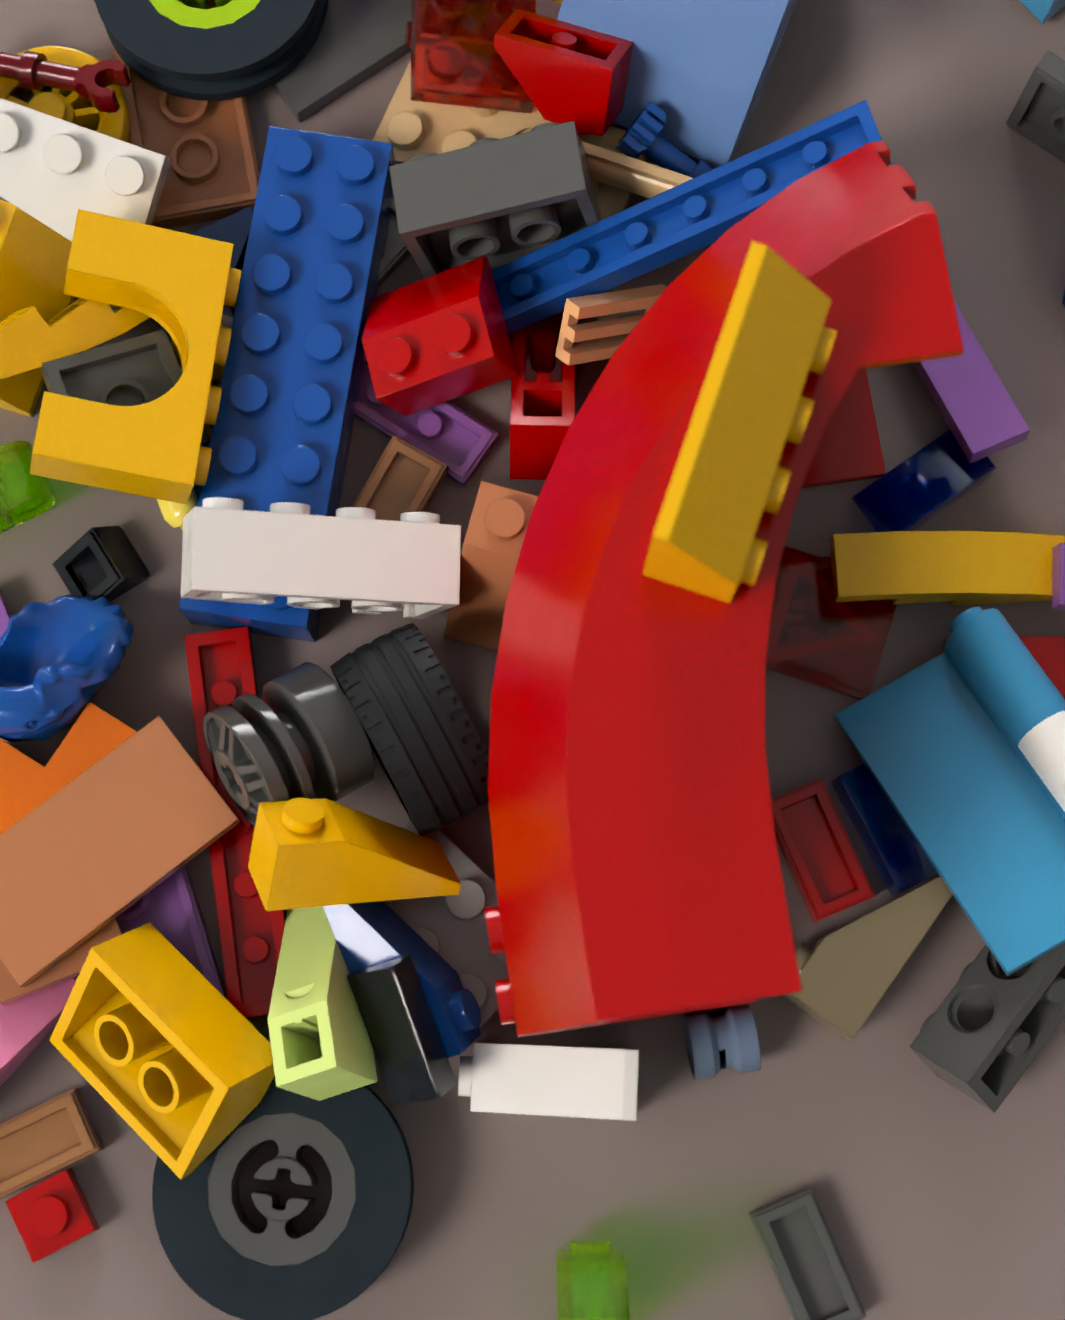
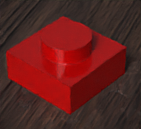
M72 1168L66 1169L5 1201L33 1263L100 1229Z

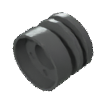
M306 661L270 680L263 686L262 700L258 696L247 692L236 698L232 702V707L223 704L203 717L205 740L218 775L235 804L254 827L259 802L288 801L293 798L315 799V797L317 799L326 798L335 802L373 781L375 766L371 746L363 725L349 699L334 679L316 664Z

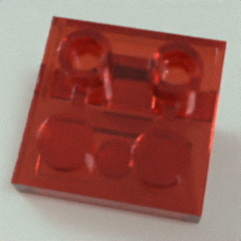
M412 0L411 22L407 21L405 30V46L411 47V101L531 114L534 108L533 102L495 50L493 44L494 35L517 8L536 14V0Z

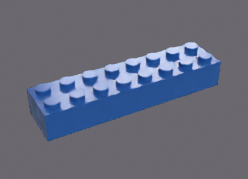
M269 126L231 327L230 345L220 385L222 387L220 406L215 426L212 427L209 447L212 448L209 472L205 486H201L198 507H202L203 499L213 497L239 499L244 501V510L270 512V504L294 502L310 505V515L336 517V509L339 508L354 425L356 399L358 400L364 368L362 336L371 299L375 298L377 294L379 269L384 255L391 215L393 190L389 166L396 165L392 143ZM275 596V603L264 605L180 597L178 607L192 624L224 629L248 626L251 633L315 642L321 612V609L313 610L288 606L287 597Z

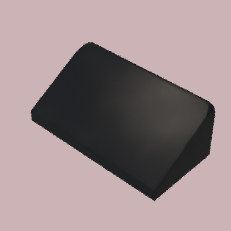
M409 954L347 975L393 1103L426 1101L443 1097L457 1082L411 955Z

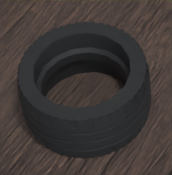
M414 623L391 630L387 635L383 634L377 637L372 643H366L358 647L353 653L346 654L330 666L341 690L347 696L359 717L373 752L420 836L440 830L446 824L450 825L461 819V816L468 815L478 810V807L489 803V755L438 658Z

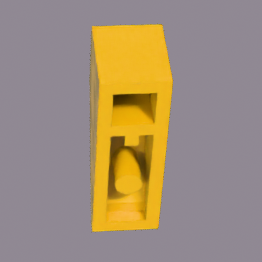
M293 798L288 801L259 802L248 869L266 911L459 895L461 883L440 843L326 798Z

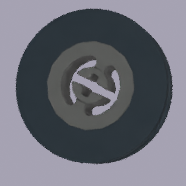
M274 1076L261 1102L190 1175L180 1180L163 1160L157 1156L152 1185V1207L155 1225L162 1247L175 1271L187 1286L213 1307L243 1320H314L344 1307L373 1284L390 1263L400 1246L410 1219L414 1192L413 1167L406 1139L397 1120L380 1097L367 1085L318 1101L276 1087ZM271 1140L278 1145V1155L260 1167L254 1175L255 1179L273 1180L282 1178L284 1169L291 1170V1182L307 1186L318 1184L313 1168L302 1159V1151L307 1145L313 1147L324 1158L331 1173L332 1198L327 1213L318 1225L305 1235L295 1234L292 1231L291 1223L296 1216L309 1209L314 1203L315 1197L296 1196L288 1199L286 1207L279 1205L280 1197L275 1192L262 1190L251 1192V1198L256 1209L267 1218L268 1224L265 1231L257 1228L247 1218L241 1205L239 1179L244 1165L258 1147Z

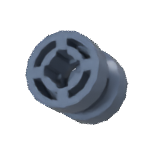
M750 1005L728 1008L723 1016L710 1017L705 1012L683 1015L687 1054L694 1080L713 1078L720 1069L733 1068L739 1073L761 1070L758 1034Z

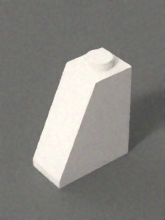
M474 1043L473 1056H460L458 1096L471 1097L470 1111L636 1121L639 1050Z

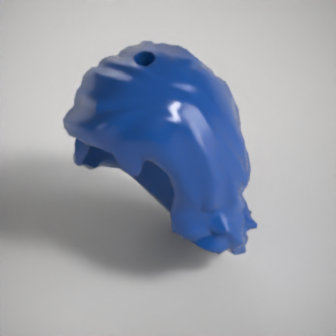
M70 594L58 596L53 601L47 603L32 601L23 607L21 613L17 612L10 617L7 629L0 638V738L9 742L47 740L72 724L80 716L89 701H92L96 692L120 668L122 658L125 657L126 653L125 647L131 645L132 640L130 636L134 631L133 626L125 618L126 613L118 604L112 605V602L104 597L95 600L92 597L78 598Z

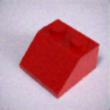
M485 256L371 299L362 336L365 356L376 399L400 414L407 416L519 375L490 263Z

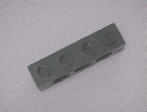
M1065 943L1009 976L1005 974L987 945H985L975 960L964 968L959 981L936 1012L925 1020L920 1033L909 1047L937 1077L995 1113L1065 1019Z

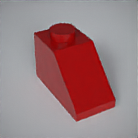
M518 8L494 35L493 47L545 120L559 124L574 121L580 135L594 134L601 137L605 135L623 109L633 48L632 41Z

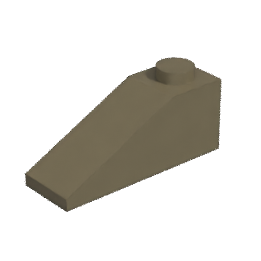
M940 875L815 940L811 947L801 942L795 948L802 991L782 996L842 1040L853 1039L952 897V893Z

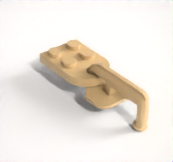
M415 49L372 141L392 143L397 165L408 162L412 157L419 154H441L469 147L473 142L483 138L502 139L530 132L534 127L543 123H550L551 121H547L542 117L518 81ZM610 126L603 137L594 134L580 135L587 155L602 220L625 210L633 193L650 199L693 178L645 162L644 153L636 158L623 154L616 148V145L626 130Z

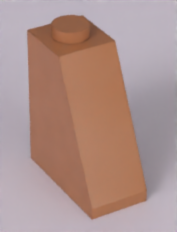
M481 481L460 556L459 605L449 609L444 638L498 652L506 599L531 513L539 496Z

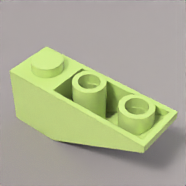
M323 906L287 910L267 1019L276 1087L318 1101L378 1082L373 1047L347 978L349 971Z

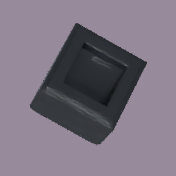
M119 526L92 527L52 563L71 595L78 598L92 597L95 600L104 597L110 602L139 585L150 575L127 535Z

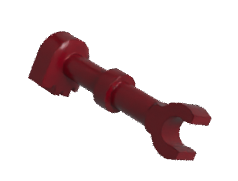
M25 51L20 56L0 52V77L18 80L21 87L40 91L44 86L77 92L84 99L90 100L94 108L100 112L114 113L118 112L120 107L115 91L106 88L107 86L119 85L121 87H129L131 83L126 66L116 60H102L93 65L87 64L80 68L47 61L46 56L42 53Z

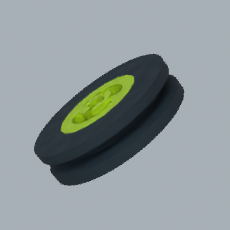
M94 0L112 45L124 63L136 75L164 92L200 101H220L244 97L261 91L284 78L297 67L315 44L321 32L328 5V0H215L217 7L209 9L207 0Z

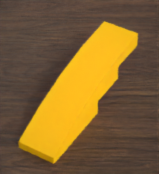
M79 298L48 321L44 320L35 306L17 310L0 322V379L40 368L44 362L89 350L126 333L150 317L137 310L116 305L110 307L107 303Z
M895 531L833 534L829 543L835 602L893 599L894 604L951 601V606L1052 601L1053 547L1059 543H1065V536L984 531Z

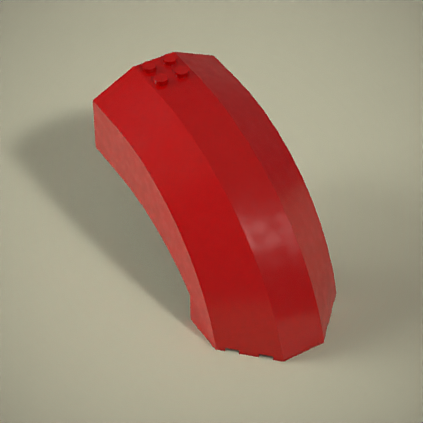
M884 141L870 142L792 183L729 228L664 290L612 355L566 432L533 508L505 604L491 692L488 798L498 906L487 907L484 910L491 955L505 953L509 978L495 980L501 1025L515 1023L517 1037L571 1031L744 1005L756 1002L755 999L802 991L775 838L765 752V662L775 582L789 526L801 489L880 478L886 474L866 369L961 356L964 351L936 211L928 200L912 201L916 199V184L902 165L887 166L890 164V149ZM755 241L769 246L832 299L824 327L837 330V334L823 374L809 371L801 396L813 399L814 404L800 444L786 440L778 463L779 467L791 470L778 513L776 515L763 511L754 536L755 538L768 541L754 586L739 582L729 604L644 576L642 573L652 535L751 242Z

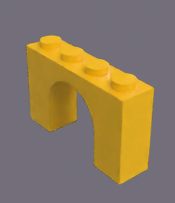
M78 209L66 271L64 294L130 308L153 318L170 334L175 342L181 359L182 375L177 383L163 396L151 402L135 406L110 405L44 391L32 451L31 475L186 505L194 484L205 486L212 448L200 446L204 424L215 426L222 387L210 385L214 364L225 366L232 328L220 326L223 306H235L241 278V270L230 267L234 244Z

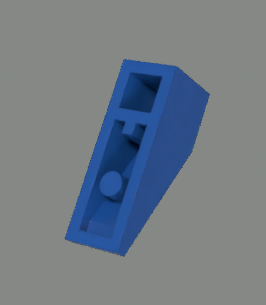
M384 901L323 906L349 974L409 954L411 955L448 1058L462 1054L481 1035L479 1029L481 1023L480 1010L472 992L463 988L458 973Z

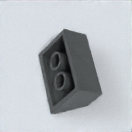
M574 121L562 124L553 122L543 123L534 127L530 132L502 139L483 138L473 142L469 147L441 154L423 153L412 157L408 162L389 166L399 235L425 278L483 256L489 260L492 271L602 220L587 155Z

